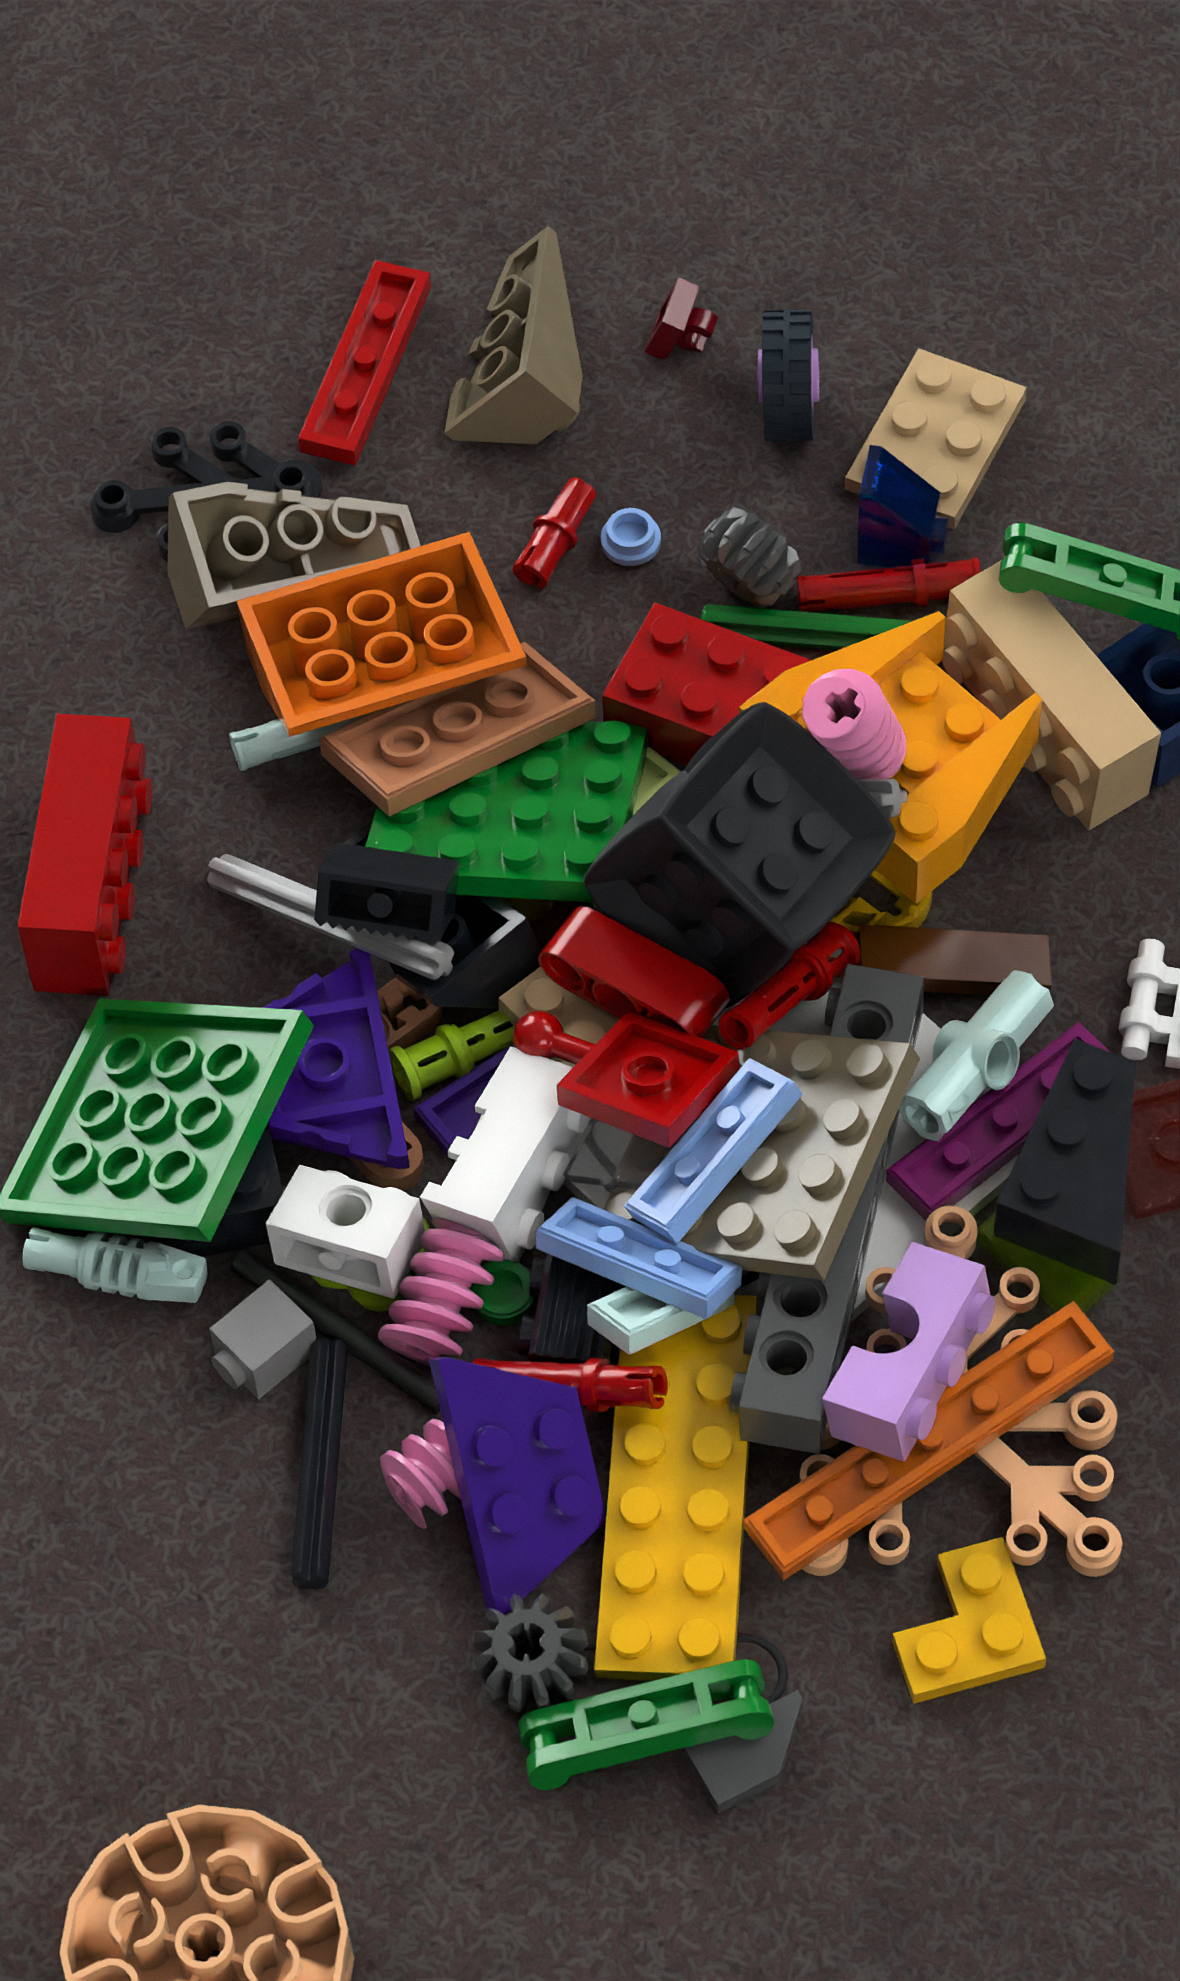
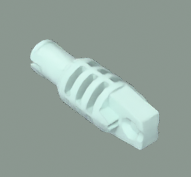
M33 1227L29 1232L30 1239L25 1241L22 1257L25 1269L70 1275V1277L77 1278L79 1284L84 1285L86 1289L98 1290L101 1287L103 1292L115 1294L118 1290L120 1295L133 1297L137 1294L139 1299L148 1301L196 1303L202 1293L208 1275L206 1259L204 1257L158 1242L149 1241L145 1245L142 1239L131 1238L127 1241L125 1236L116 1234L110 1238L108 1233L97 1231L89 1233L86 1237H74Z

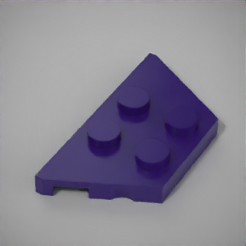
M354 948L349 952L350 961L324 978H321L318 973L314 974L297 985L293 993L288 997L275 999L263 1007L302 1010L314 1025L268 1121L271 1138L399 1170L410 1168L371 957L370 953Z
M449 1357L429 1359L487 1612L489 1608L499 1610L506 1615L511 1611L510 1598L513 1594L524 1599L606 1521V1513L577 1388Z

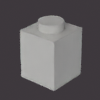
M270 1279L209 1328L215 1352L211 1362L218 1374L234 1389L243 1384L258 1400L310 1358L311 1344L316 1340L314 1322Z

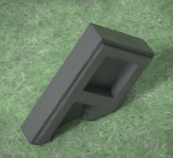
M798 1690L770 1703L774 1717V1727L764 1737L746 1740L734 1735L684 1748L688 1763L718 1814L780 1782L787 1759V1752L802 1710L803 1698Z

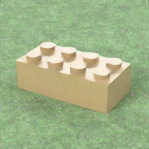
M1001 561L950 590L947 618L945 620L942 663L951 678L959 684L964 682L977 700L1001 720L1035 692L1042 697L1039 739L1024 766L1031 772L1038 771L1051 787L1052 796L1060 810L1068 817L1075 815L1089 831L1149 794L1161 732L1043 592L1031 589L1024 593H1013L1000 585L998 579Z

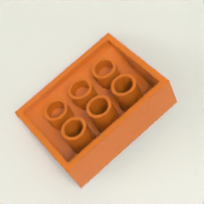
M470 532L236 601L246 652L265 697L289 737L527 665L526 655Z

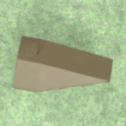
M547 226L511 254L505 263L487 307V310L496 317L487 326L483 335L474 339L468 353L472 358L480 359L471 382L466 378L456 382L450 397L444 434L453 441L537 444L553 431L560 432L569 427L580 411L579 399L583 375L557 234Z
M223 482L174 492L169 496L168 576L185 629L238 618L239 612L236 602L238 600L421 546L408 505L343 496H340L337 500L301 496V491L281 489L279 492L248 489V484Z

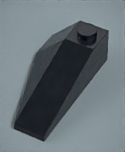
M373 820L344 844L365 847ZM457 895L455 913L441 940H439L451 946L454 951L451 961L453 968L448 976L441 975L438 979L432 980L388 961L399 981L434 1006L499 1009V997L540 967L538 957L542 950L527 918L497 897Z

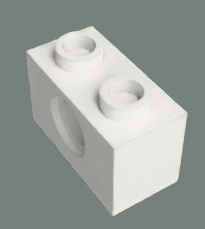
M303 1165L298 1166L266 1222L276 1265L393 1299L399 1291L401 1281L406 1278L411 1269L410 1261L412 1256L419 1253L422 1249L420 1238L423 1232H425L419 1198L410 1196L397 1188H381L350 1179L337 1171H321Z

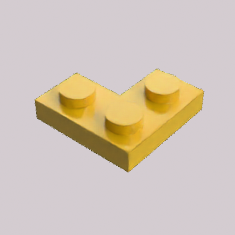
M1000 1537L938 1554L937 1565L955 1616L893 1633L892 1643L913 1704L1045 1668L1046 1657L1010 1555L1006 1549L1004 1538Z

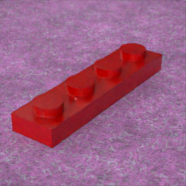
M378 260L374 261L298 437L300 453L356 466L430 292V272Z

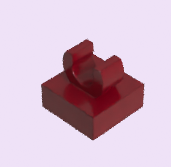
M680 277L677 278L659 309L644 351L645 353L667 360L676 344L682 349L702 352L706 339H710L713 334L718 316L703 308H692L700 286Z

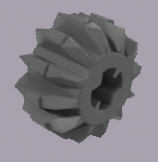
M732 507L729 511L726 510L717 520L714 519L703 532L704 536L696 545L701 564L712 573V578L719 581L727 592L734 593L742 602H750L757 608L765 609L767 606H772L780 596L784 597L795 584L794 579L802 570L797 552L787 544L786 537L779 535L771 524L761 521L755 513H747L741 508Z
M543 1593L535 1600L532 1609H526L522 1598L513 1594L510 1598L512 1613L507 1616L499 1610L489 1608L486 1618L492 1630L476 1631L472 1638L475 1649L481 1652L472 1661V1667L476 1677L488 1678L484 1686L487 1696L492 1700H497L508 1694L510 1708L517 1713L526 1706L529 1696L535 1698L539 1709L551 1706L548 1693L553 1690L562 1697L572 1699L575 1690L568 1676L586 1675L588 1670L587 1660L579 1653L589 1645L585 1631L573 1628L576 1621L574 1612L565 1606L552 1613L550 1598ZM531 1646L532 1652L535 1653L537 1646L541 1647V1656L530 1661L528 1654H524L523 1661H520L518 1655L520 1650Z

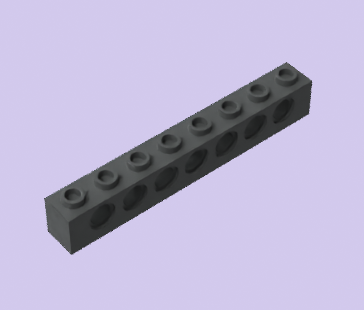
M847 964L842 988L831 987L828 994L825 1025L832 1026L830 1036L858 1039L871 1038L880 1041L910 1043L913 1049H915L923 1015L924 976ZM899 1109L825 1280L760 1272L757 1296L765 1298L761 1316L753 1314L749 1316L743 1353L751 1355L747 1373H735L729 1401V1412L739 1413L740 1440L820 1454L828 1422L822 1398L841 1366L900 1114ZM797 1310H805L813 1313L812 1315L807 1317H794L789 1315V1313ZM782 1367H792L799 1370V1372L792 1375H781L774 1371Z

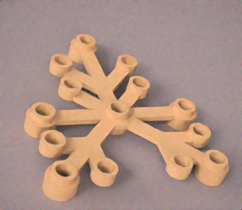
M951 1205L940 1207L934 1210L926 1220L924 1245L968 1259L976 1248L977 1223L974 1217L961 1207ZM953 1222L959 1224L963 1231L957 1236H947L940 1231L939 1227L943 1223ZM881 1267L875 1269L866 1280L865 1296L867 1303L871 1308L881 1313H887L884 1299L878 1296L873 1289L880 1283H888L896 1270L894 1268ZM1015 1267L1003 1274L1000 1280L999 1293L994 1296L995 1309L990 1325L983 1334H975L966 1351V1362L962 1374L967 1372V1361L1017 1313L1027 1312L1036 1305L1039 1298L1040 1283L1034 1272L1027 1268ZM1013 1283H1024L1031 1289V1293L1026 1297L1017 1298L1012 1296L1007 1288ZM880 1329L869 1337L866 1350L875 1353L874 1350L879 1345L890 1344L899 1351L905 1348L907 1344L902 1335L893 1333L890 1329ZM1015 1329L1009 1332L1004 1337L1001 1348L1029 1330ZM1085 1390L1074 1394L1067 1403L1047 1404L1009 1431L1063 1432L1066 1439L1073 1446L1082 1450H1097L1107 1445L1113 1438L1117 1423V1410L1112 1400L1105 1394L1094 1390ZM1084 1407H1094L1102 1413L1103 1418L1098 1422L1088 1423L1080 1418L1078 1412ZM828 1422L821 1450L831 1448L841 1441L831 1437ZM999 1438L974 1453L1010 1486L1011 1526L1007 1531L1005 1544L1013 1562L1029 1566L1036 1564L1043 1558L1047 1546V1533L1039 1523L1040 1514L1067 1539L1066 1556L1070 1565L1077 1572L1086 1576L1098 1577L1111 1572L1116 1567L1122 1549V1538L1118 1529L1105 1519L1098 1517L1086 1518L1062 1496L1078 1495L1083 1500L1092 1502L1105 1498L1111 1491L1114 1471L1108 1460L1099 1455H1087L1080 1458L1075 1466H1029ZM816 1454L807 1458L800 1469V1482L806 1479L812 1471L821 1469L834 1459L824 1454ZM1087 1470H1096L1104 1476L1105 1482L1096 1487L1088 1486L1081 1480L1080 1475ZM902 1502L875 1519V1524L869 1532V1552L874 1560L883 1565L898 1564L905 1559L909 1552L910 1534L907 1527L902 1523ZM892 1533L901 1539L902 1544L897 1549L889 1551L882 1549L876 1540L882 1534ZM1026 1533L1033 1535L1038 1540L1039 1545L1031 1551H1024L1019 1549L1013 1540L1016 1536ZM1089 1534H1099L1104 1537L1107 1546L1103 1550L1092 1551L1084 1546L1082 1539ZM848 1538L802 1569L816 1576L829 1575L839 1570L847 1558Z

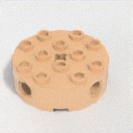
M196 1805L167 1813L168 1819L147 1824L130 1837L126 1833L102 1850L69 1899L60 1947V1957L66 1981H351L354 1955L335 1881L323 1868L321 1860L302 1836L253 1810ZM212 1950L220 1951L217 1957L209 1958ZM196 1958L201 1959V1960H205V1959H208V1960L205 1961V1962H200V1961H196Z

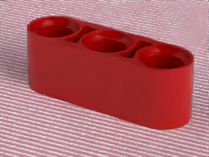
M580 906L576 908L538 957L540 967L554 983L614 1017L620 1019L627 1011L700 1038L704 1037L730 1001L729 993L723 983L705 969L588 907Z

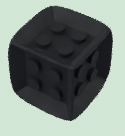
M761 702L742 711L711 737L692 757L686 769L664 784L632 816L596 857L586 872L583 883L593 901L605 916L714 975L723 983L729 993L730 1001L726 1006L728 1008L769 980L788 962L796 949L804 945L823 929L881 863L895 839L896 831L877 801L821 743L786 713L766 702Z

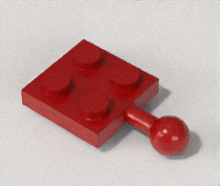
M533 1011L525 1014L518 1020L513 1030V1044L521 1052L548 1059L556 1057L575 1064L556 1085L559 1106L668 1148L711 1104L740 1069L739 1052L627 1011L596 1044L564 1033L560 1021L552 1014L544 1011Z

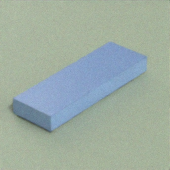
M749 1058L624 1207L633 1219L677 1244L803 1095L791 1079Z
M574 1197L568 1200L536 1230V1249L704 1319H707L741 1286L742 1266L723 1258L699 1252L693 1246L682 1241L676 1244L648 1227Z

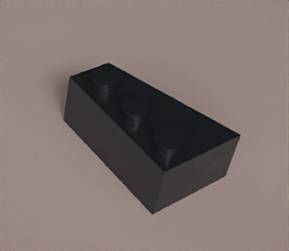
M1074 1039L996 1202L994 1236L1113 1285L1117 1284L1122 1245L1136 1062Z

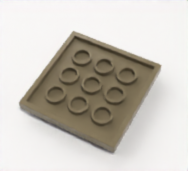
M712 1025L703 1039L739 1052L740 1068L751 1058L794 1081L803 1095L680 1241L693 1246L699 1252L742 1266V1270L825 1280L920 1058L910 1043L767 1030L751 1047L747 1046L744 1050H739L725 1042L720 1034L719 1026ZM694 1122L670 1148L637 1136L605 1204L604 1210L643 1225L632 1218L624 1205Z

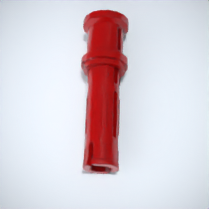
M828 922L805 945L796 949L788 962L776 974L755 989L732 1010L727 1011L721 1016L719 1031L725 1042L739 1050H744L747 1046L751 1047L761 1035L784 1018L800 1002L818 1000L830 990L834 978L845 976L847 964L858 965L860 961V947L851 931L841 924ZM839 948L842 949V953L837 958L831 957Z

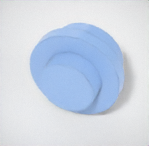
M637 508L621 509L615 512L602 528V550L611 561L624 566L644 564L650 561L660 549V529L651 516L643 510Z

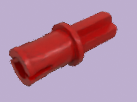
M570 478L562 488L547 515L536 517L533 522L534 532L531 539L512 566L513 574L517 579L533 586L539 578L537 582L538 588L543 589L547 586L561 557L564 556L566 550L573 549L577 544L578 537L575 531L596 497V491L593 486L585 483L580 478Z

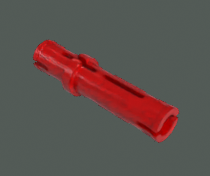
M977 557L967 560L925 564L922 558L912 559L909 566L797 576L800 612L814 613L915 602V608L927 607L928 601L949 598L951 589L980 573L979 559Z
M476 1358L472 1362L482 1366L577 1388L580 1405H587L586 1409L594 1412H605L610 1406L660 1409L665 1401L662 1397H654V1395L667 1396L668 1380L665 1369L657 1365H609L607 1358H589L585 1364L498 1361L486 1358Z

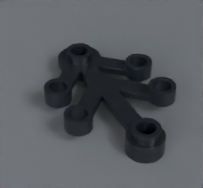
M224 421L213 427L210 432L213 455L224 462H236L256 478L236 480L189 449L186 436L180 429L164 427L156 431L151 438V448L155 462L165 468H174L197 484L132 490L130 486L121 481L109 480L100 484L90 498V508L93 521L98 528L106 532L118 533L131 528L138 520L139 514L169 511V496L174 492L223 482L248 484V489L270 492L289 489L301 491V496L320 498L322 494V480L317 469L307 462L288 460L278 463L246 441L244 428L237 422ZM225 439L237 440L235 443L229 445L220 443ZM169 444L178 446L177 448L169 451L161 449ZM288 482H300L295 486L284 485ZM114 499L121 500L120 502L115 504L106 503L107 501ZM166 524L159 530L157 540L160 555L168 562V524Z

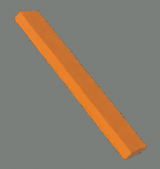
M1072 1301L962 1374L953 1387L946 1386L936 1404V1417L930 1433L924 1440H916L905 1462L855 1445L745 1518L744 1529L784 1581L1112 1362L1115 1351L1075 1301Z

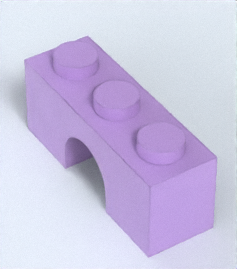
M911 1242L882 1293L891 1332L911 1338L913 1341L905 1348L887 1354L873 1353L852 1346L822 1398L831 1437L903 1462L908 1457L916 1440H924L930 1433L936 1417V1404L946 1386L953 1387L960 1379L966 1362V1351L975 1334H983L987 1330L995 1309V1298L990 1295L985 1265L915 1242Z

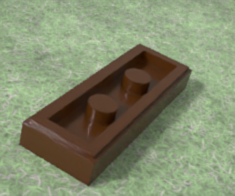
M859 924L856 939L860 947V961L857 966L924 976L923 992L990 996L1013 970L1032 974L1040 985L1049 989V992L1051 991L1049 935Z

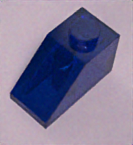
M870 445L859 492L857 563L885 568L909 566L912 559L923 558L925 564L931 563L933 552L944 554L949 531V518L939 517L940 491L882 446Z

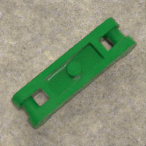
M1015 523L1005 530L1003 552L1006 556L1001 561L998 579L1004 589L1013 593H1024L1034 589L1071 602L1174 632L1180 641V570L1028 523Z
M748 1659L736 1660L528 1712L518 1722V1730L522 1746L531 1753L526 1759V1769L530 1784L540 1790H552L561 1787L572 1775L734 1735L746 1740L764 1737L773 1729L774 1717L770 1703L761 1697L765 1689V1682L759 1664ZM724 1698L731 1700L716 1705L712 1704V1701ZM576 1735V1739L560 1743L562 1738Z

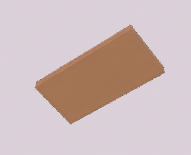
M523 642L521 646L526 655V666L375 711L320 737L321 755L383 812L391 816L596 718L595 700L530 645Z

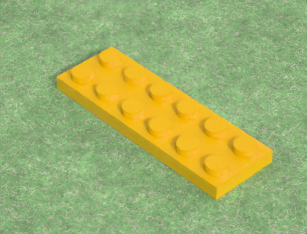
M734 1295V1305L731 1304L726 1310L631 1355H628L622 1349L619 1350L618 1366H662L667 1374L668 1392L667 1396L654 1395V1397H662L665 1401L660 1409L615 1406L594 1667L596 1678L654 1681L736 1660L750 1442L740 1440L739 1413L729 1412V1401L735 1373H747L751 1355L743 1353V1346L750 1314L758 1315L757 1295Z

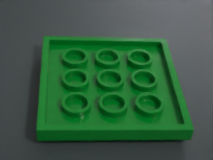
M588 721L396 814L388 816L377 806L365 847L459 861L457 895L594 902L583 880L599 853L632 818L649 747L647 728L620 721Z
M99 998L0 1193V1217L5 1223L211 1242L314 1027L313 1023L302 1010Z

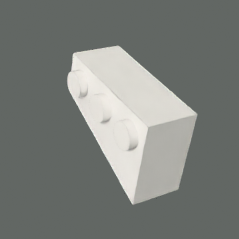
M510 1046L475 1105V1112L480 1113L481 1116L469 1140L456 1136L448 1150V1158L456 1160L455 1164L441 1186L429 1182L420 1196L432 1219L450 1220L479 1232L504 1252V1259L520 1262L525 1248L531 1250L536 1245V1230L544 1223V1213L541 1211L551 1190H559L566 1178L570 1162L567 1152L576 1132L583 1133L591 1120L588 1116L558 1105L556 1085L573 1068L572 1066L542 1056H531L521 1052L518 1048Z

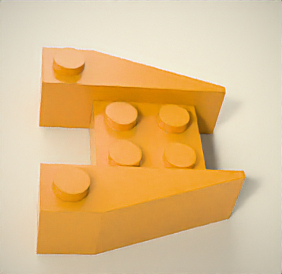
M939 611L785 670L739 707L740 714L754 704L766 702L786 713L812 735L803 718V699L809 686L821 675L836 669H854L868 674L880 686L906 736V756L901 768L891 779H895L898 782L900 790L907 792V802L901 804L900 815L889 818L896 831V836L889 851L876 867V870L915 904L963 866L1038 742L1042 697L1035 692L1001 720L938 667L937 664L943 661L946 619Z

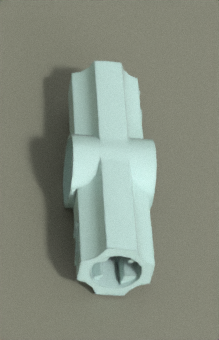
M1013 970L968 1022L953 1020L945 1024L938 1033L933 1046V1063L902 1099L899 1111L903 1121L911 1125L921 1137L939 1141L945 1133H948L985 1088L993 1090L1004 1089L1016 1074L1020 1058L1019 1047L1054 1007L1049 989L1040 985L1032 974Z

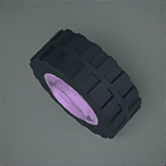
M812 309L764 310L762 349H758L759 403H763L765 442L814 441L815 402H819V350L814 348Z

